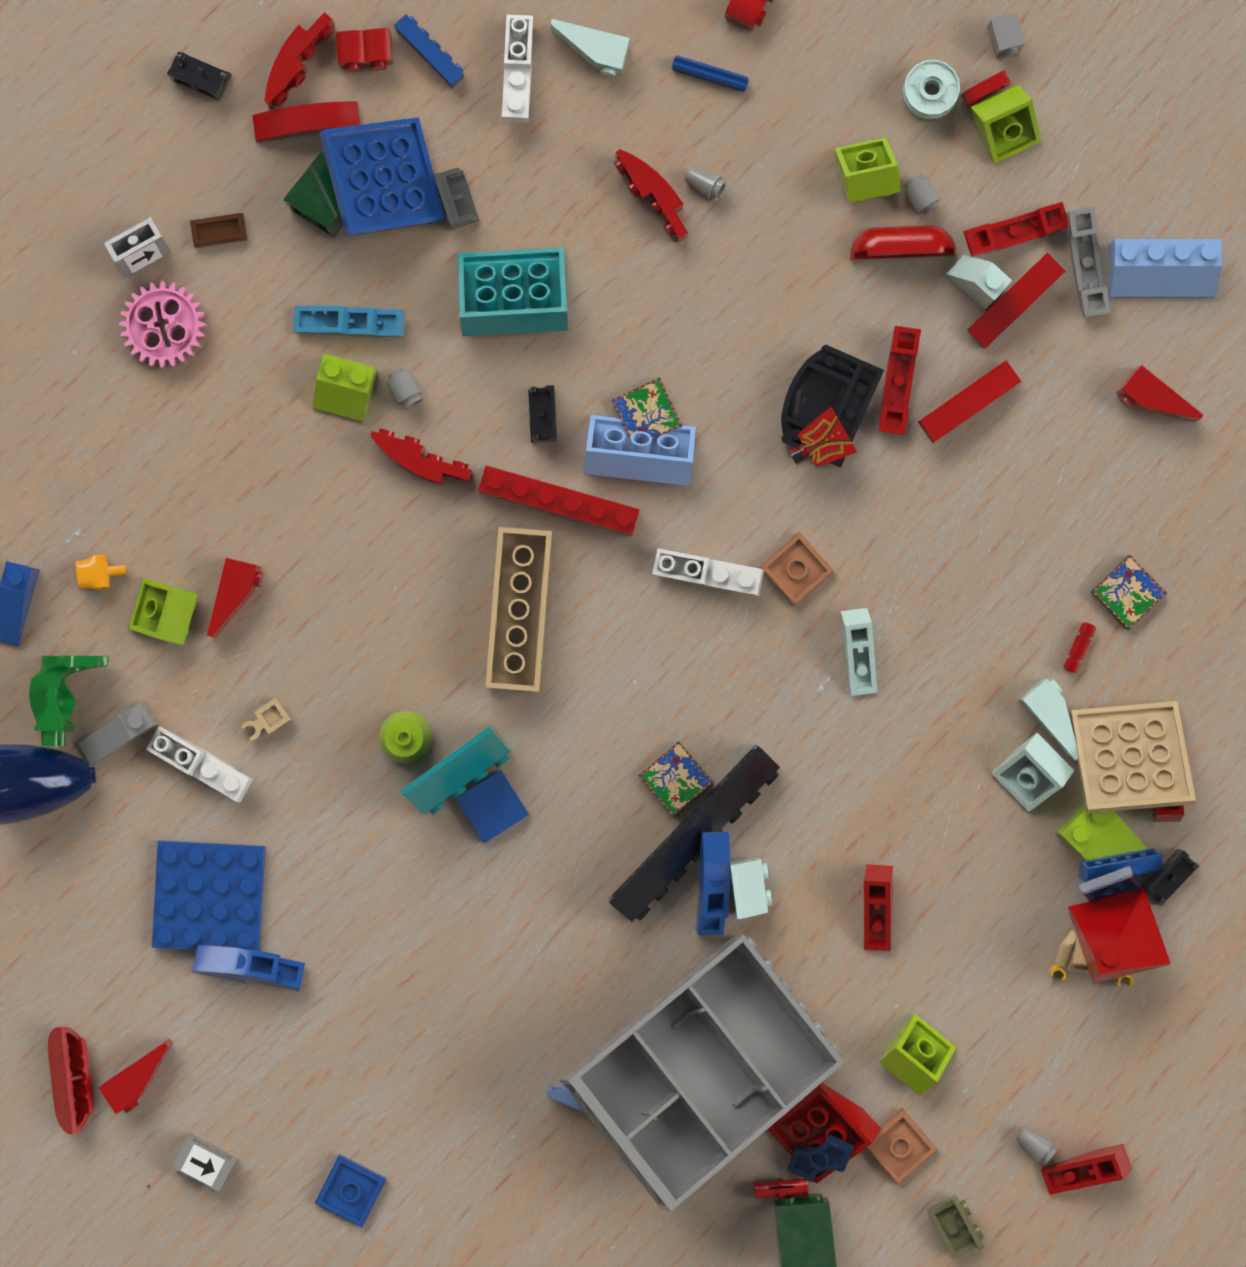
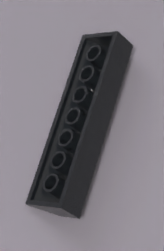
M755 744L609 897V903L631 922L636 918L641 921L651 910L648 905L654 899L659 902L669 890L666 886L672 880L678 882L686 874L687 870L685 867L691 860L694 863L699 860L702 832H724L721 829L728 822L733 824L743 814L740 809L746 803L751 805L761 795L758 790L765 783L769 786L780 775L777 772L780 767L763 749Z

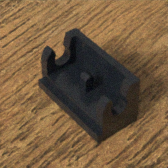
M179 51L167 72L172 81L219 101L232 75L228 71L219 69Z
M547 385L544 388L530 387L528 389L531 443L557 441L554 385Z
M1177 849L1161 865V870L1156 871L1143 884L1142 888L1162 906L1200 866L1193 862L1184 850Z

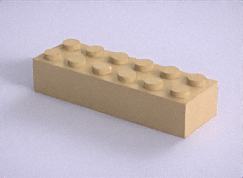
M498 527L485 688L540 692L552 531Z

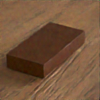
M243 213L190 220L195 248L248 240Z

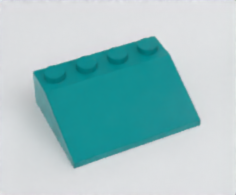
M564 247L458 253L459 310L462 337L568 331Z
M493 725L489 726L402 789L401 793L423 814L430 811L433 815L445 806L442 801L450 795L455 799L467 790L464 785L473 780L476 784L488 775L486 769L495 764L498 768L510 758L507 754L512 750Z

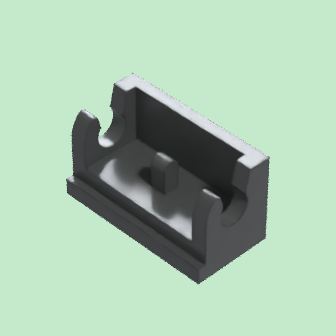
M454 168L434 174L451 229L478 222L479 218L463 170Z

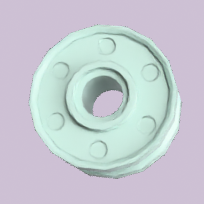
M925 60L915 65L908 73L903 87V101L907 109L918 118L924 120L940 119L947 115L955 106L960 92L959 78L955 70L947 63L938 60ZM927 85H933L937 88L938 93L936 95H929L925 92L924 88Z

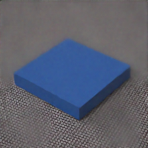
M502 770L456 798L484 843L529 815Z
M339 1154L315 1204L363 1227L387 1178Z

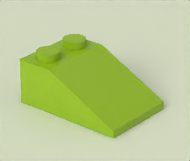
M1085 803L1056 831L1084 861L1148 849L1114 811L1086 813Z

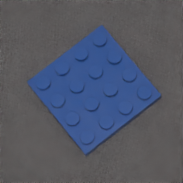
M419 117L326 129L319 133L346 237L441 223L446 220Z
M159 840L157 845L152 948L197 950V946H221L260 951L266 846Z

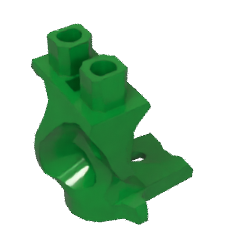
M41 656V669L32 677L29 689L30 706L37 722L34 730L41 731V746H66V731H74V723L70 718L75 708V698L66 683L68 676L86 669L107 667L109 656Z

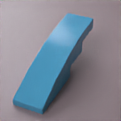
M295 306V333L363 337H404L405 311L402 309Z

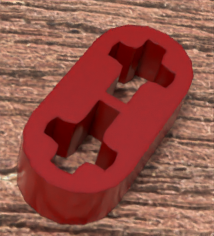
M1001 71L961 94V97L966 106L970 107L1011 84V81L1006 72Z

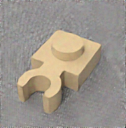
M275 697L254 712L258 718L257 720L246 721L242 724L241 728L246 729L248 726H253L255 734L249 740L254 741L261 736L263 729L268 734H271L292 720L279 699Z

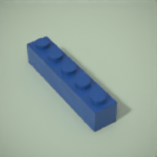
M405 14L394 25L395 30L453 89L464 78L463 68L458 63L455 65L451 61L452 57L447 52L443 53L439 49L441 48L436 40L432 41L428 37L429 33L424 28L420 29L417 26L418 22L412 16L409 18Z
M1152 848L1080 862L1079 878L1087 882L1131 866L1138 875L1153 873L1154 871L1161 870L1162 854Z

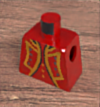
M832 407L827 408L797 434L802 444L789 451L796 465L811 458L816 467L857 452Z

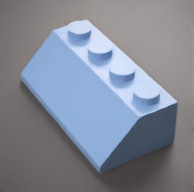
M1222 239L1113 240L1108 245L1109 298L1216 297L1222 267Z
M591 415L584 474L690 486L696 427L682 425L653 440L648 433L638 431L633 433L631 439H629L620 418Z

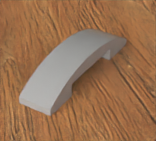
M1095 207L1068 211L1070 252L1083 316L1089 317L1111 313L1108 289L1104 285L1097 233L1099 231Z

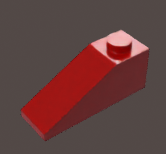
M1143 365L1137 367L1116 392L1121 396L1120 401L1131 409L1135 407L1138 410L1196 422L1204 416Z
M230 558L225 559L207 636L217 637L253 595L256 587L259 588L263 579V572H260L261 566Z
M866 864L864 876V950L891 951L893 866Z
M170 1039L98 1087L115 1114L122 1110L128 1113L139 1105L137 1100L144 1095L172 1045Z
M1124 1144L1097 1149L1041 1169L1049 1195L1124 1180L1132 1170V1166Z

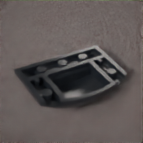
M825 344L822 346L821 350L804 362L789 386L781 414L782 443L794 448L801 445L802 442L797 434L829 407H832L851 442H853L884 369ZM845 457L832 461L830 464L841 468Z

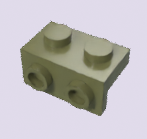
M954 1195L927 1210L953 1260L976 1247L979 1250L984 1248L980 1241L984 1239V1236L977 1223L972 1225L969 1221L968 1216L972 1213L965 1200L959 1202Z

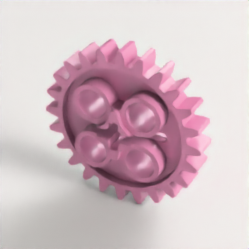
M161 281L160 288H157L151 282L149 291L141 286L142 295L138 296L132 293L131 295L135 301L133 303L125 301L126 306L130 309L128 312L122 311L120 313L127 318L126 321L119 322L121 327L127 329L120 334L121 337L129 338L124 345L127 348L134 346L131 354L135 357L141 353L139 361L142 363L150 358L149 365L151 367H155L157 361H159L160 367L165 369L167 361L173 367H176V359L186 363L185 355L187 353L190 356H195L192 350L193 346L197 348L202 347L197 342V339L206 338L200 332V329L207 327L206 323L200 322V319L206 317V314L204 312H197L202 307V304L200 302L192 303L196 296L193 293L186 296L187 289L185 287L180 288L177 292V284L172 282L169 289H167L164 281ZM157 302H160L162 318L169 323L165 325V330L171 344L169 348L166 347L164 331L158 327L162 324L156 308ZM178 303V312L174 315H168L167 307L169 304ZM147 309H151L153 317L151 320L143 322L141 319L142 313ZM179 328H184L185 337L180 341L174 340V332ZM152 335H159L160 341L156 347L148 346V339Z

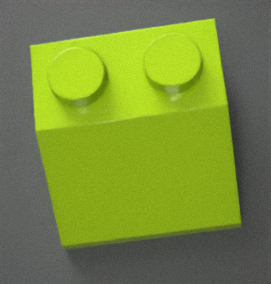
M1016 85L971 107L976 129L994 164L1042 142L1033 101L1020 85Z
M886 137L834 148L843 190L849 203L862 202L866 199L889 196L893 193L901 192L898 163Z
M323 353L316 378L312 408L364 422L378 371L375 367Z
M143 578L128 629L157 639L184 645L185 638L189 632L191 617L196 608L198 594Z
M915 1013L888 1045L879 1063L916 1094L921 1096L938 1082L956 1047Z

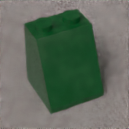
M321 151L283 200L291 211L335 238L343 223L326 158Z
M809 1194L807 1199L785 1196L780 1201H774L780 1267H837L828 1198L823 1197L822 1194Z

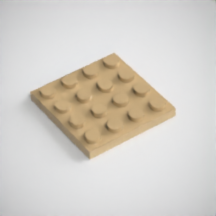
M1177 701L1071 710L1070 718L1077 745V760L1086 813L1195 803V792Z

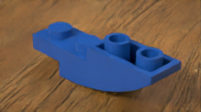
M702 832L698 869L700 886L696 932L697 935L724 934L725 918H728L729 833Z
M197 946L192 973L242 983L251 981L299 991L305 963L283 959L278 954L221 946Z

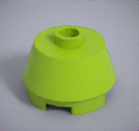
M399 711L390 715L383 722L379 732V742L383 752L391 760L402 764L414 763L423 758L429 751L432 743V731L426 719L420 714L413 711Z

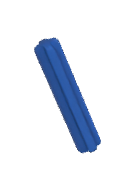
M676 55L673 60L672 69L674 71L742 92L747 89L749 83L747 76Z

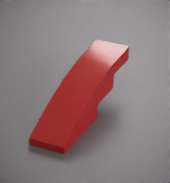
M1047 252L977 319L967 331L986 349L1066 270Z
M1006 360L922 418L918 423L930 441L935 443L1022 381Z

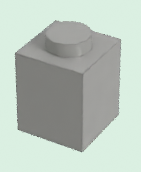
M1017 13L993 19L987 26L995 57L1003 55L1004 58H1011L1020 53L1019 51L1022 50L1025 41Z

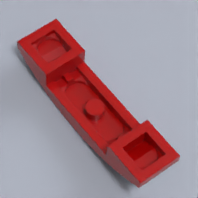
M357 101L304 104L252 115L256 142L282 139V136L360 125Z
M1059 202L1014 218L964 230L963 233L971 257L1017 246L1068 228V219L1063 202Z
M894 326L881 403L879 432L905 435L909 400L921 329Z

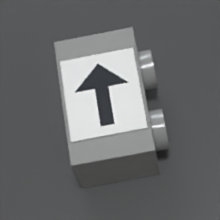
M151 217L104 243L124 278L171 253Z
M190 1134L183 1144L172 1168L176 1169V1173L182 1178L188 1180L193 1178L201 1182L200 1186L205 1190L220 1192L238 1158Z

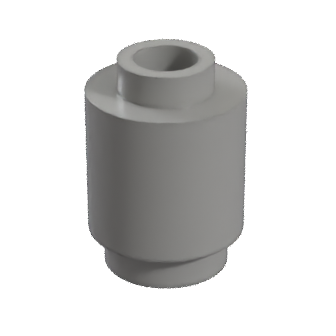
M922 174L913 177L903 185L906 189V196L918 214L923 212L925 215H928L939 207L937 202L941 200L928 178H924Z
M400 368L388 375L390 380L386 384L398 405H402L404 410L413 407L423 400L420 395L422 391L410 370L403 371Z

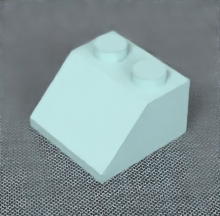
M1036 733L1021 744L994 770L992 775L1030 812L1061 789L1074 770Z
M761 858L730 861V880L734 911L737 919L768 913L767 906H772L770 890H765L764 879H769L767 863L762 864Z

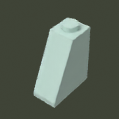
M963 255L946 274L984 310L1012 282L993 262L968 255Z

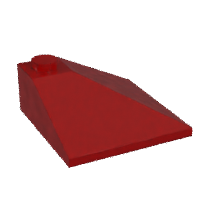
M1144 888L1068 907L1093 984L1171 964Z
M821 1083L767 1130L791 1156L797 1145L816 1147L823 1144L829 1135H832L854 1145L849 1159L851 1160L874 1142L881 1128L862 1107ZM835 1170L821 1171L814 1177L813 1181L817 1184Z

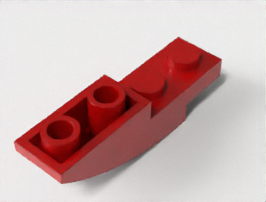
M325 12L307 31L298 24L281 47L270 71L264 101L271 110L276 106H282L288 98L287 94L293 87H299L304 82L307 70L302 62L311 59L316 52V46L321 41H327L334 33L333 28L335 24L333 19Z
M621 149L616 151L617 160L614 161V164L620 175L626 174L630 183L627 186L633 197L637 198L639 196L642 203L652 197L653 200L650 201V204L656 215L662 214L666 223L663 226L669 237H675L678 242L687 238L688 232L677 215L679 211L683 210L684 204L669 183L641 159Z
M381 428L379 432H371L370 436L391 459L411 473L439 485L443 484L445 476L471 482L473 471L468 469L469 464L453 460V464L442 462L443 457L431 453L424 457L425 447L420 445V439L405 436L404 440L394 437L395 432Z

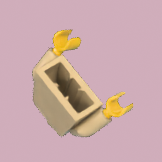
M1075 929L1069 931L1059 946L1055 959L1056 965H1053L1049 970L1051 979L1055 971H1061L1060 981L1063 982L1066 979L1064 969L1066 966H1068L1067 971L1089 973ZM1130 975L1123 976L1127 977L1126 984L1130 987L1133 984V978ZM1123 977L1114 979V982L1119 987L1121 986L1120 981Z

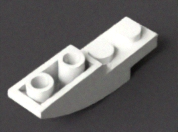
M506 16L502 122L529 123L533 16Z
M658 548L652 574L712 588L759 596L764 570Z
M161 726L157 728L146 748L149 752L184 773L194 776L236 802H241L253 780L235 769L231 764Z

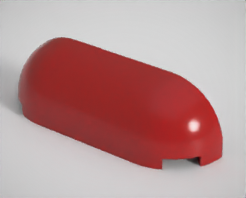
M934 225L869 228L855 238L850 250V260L956 256V246L951 235L943 228Z
M56 1027L51 1031L48 1038V1058L54 1110L61 1128L66 1133L73 1135L83 1130L82 1127L87 1122L89 1115L93 1114L94 1109L88 1050L85 1039L81 1038L72 1028Z

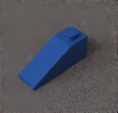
M6 561L0 582L1 642L19 646L40 569Z

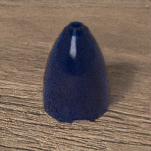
M0 744V825L34 819L56 811L75 801L91 789V783H96L95 767H89V762L75 755L48 747L28 744Z

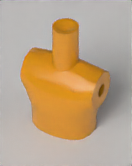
M93 555L88 559L75 561L78 589L107 590L110 588V577L126 575L125 565L108 566L106 555Z

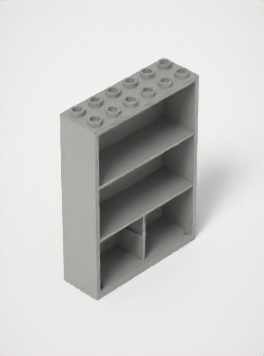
M739 935L727 940L560 1079L661 1209L670 1212L844 1064L840 1058L842 1053L839 1048L832 1042L829 1044L823 1036L825 1034L824 1029L816 1021L812 1022L807 1016L809 1011L800 1000L796 1001L792 997L790 986L785 980L777 978L773 972L775 970L773 964L766 957L762 959L756 951L758 949L757 944L749 936Z

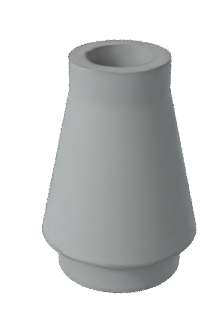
M693 167L688 171L685 182L692 185L709 200L714 199L717 201L726 187V181L722 180V176L700 171Z
M1027 1127L1016 1138L1037 1163L1041 1162L1043 1165H1046L1057 1151V1148L1053 1145L1054 1142L1031 1131Z

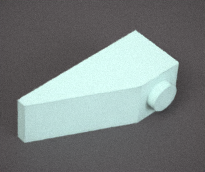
M552 19L551 31L595 69L600 70L601 74L615 77L616 74L622 75L629 48V38Z
M868 609L841 611L851 696L878 693L872 621Z
M1042 679L1023 695L1019 701L1071 760L1076 761L1078 759L1077 745L1066 702L1060 694L1063 690L1053 679L1050 682L1048 679Z

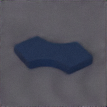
M829 1135L823 1144L816 1147L797 1145L787 1170L809 1181H812L819 1172L824 1170L844 1172L854 1145L832 1135Z

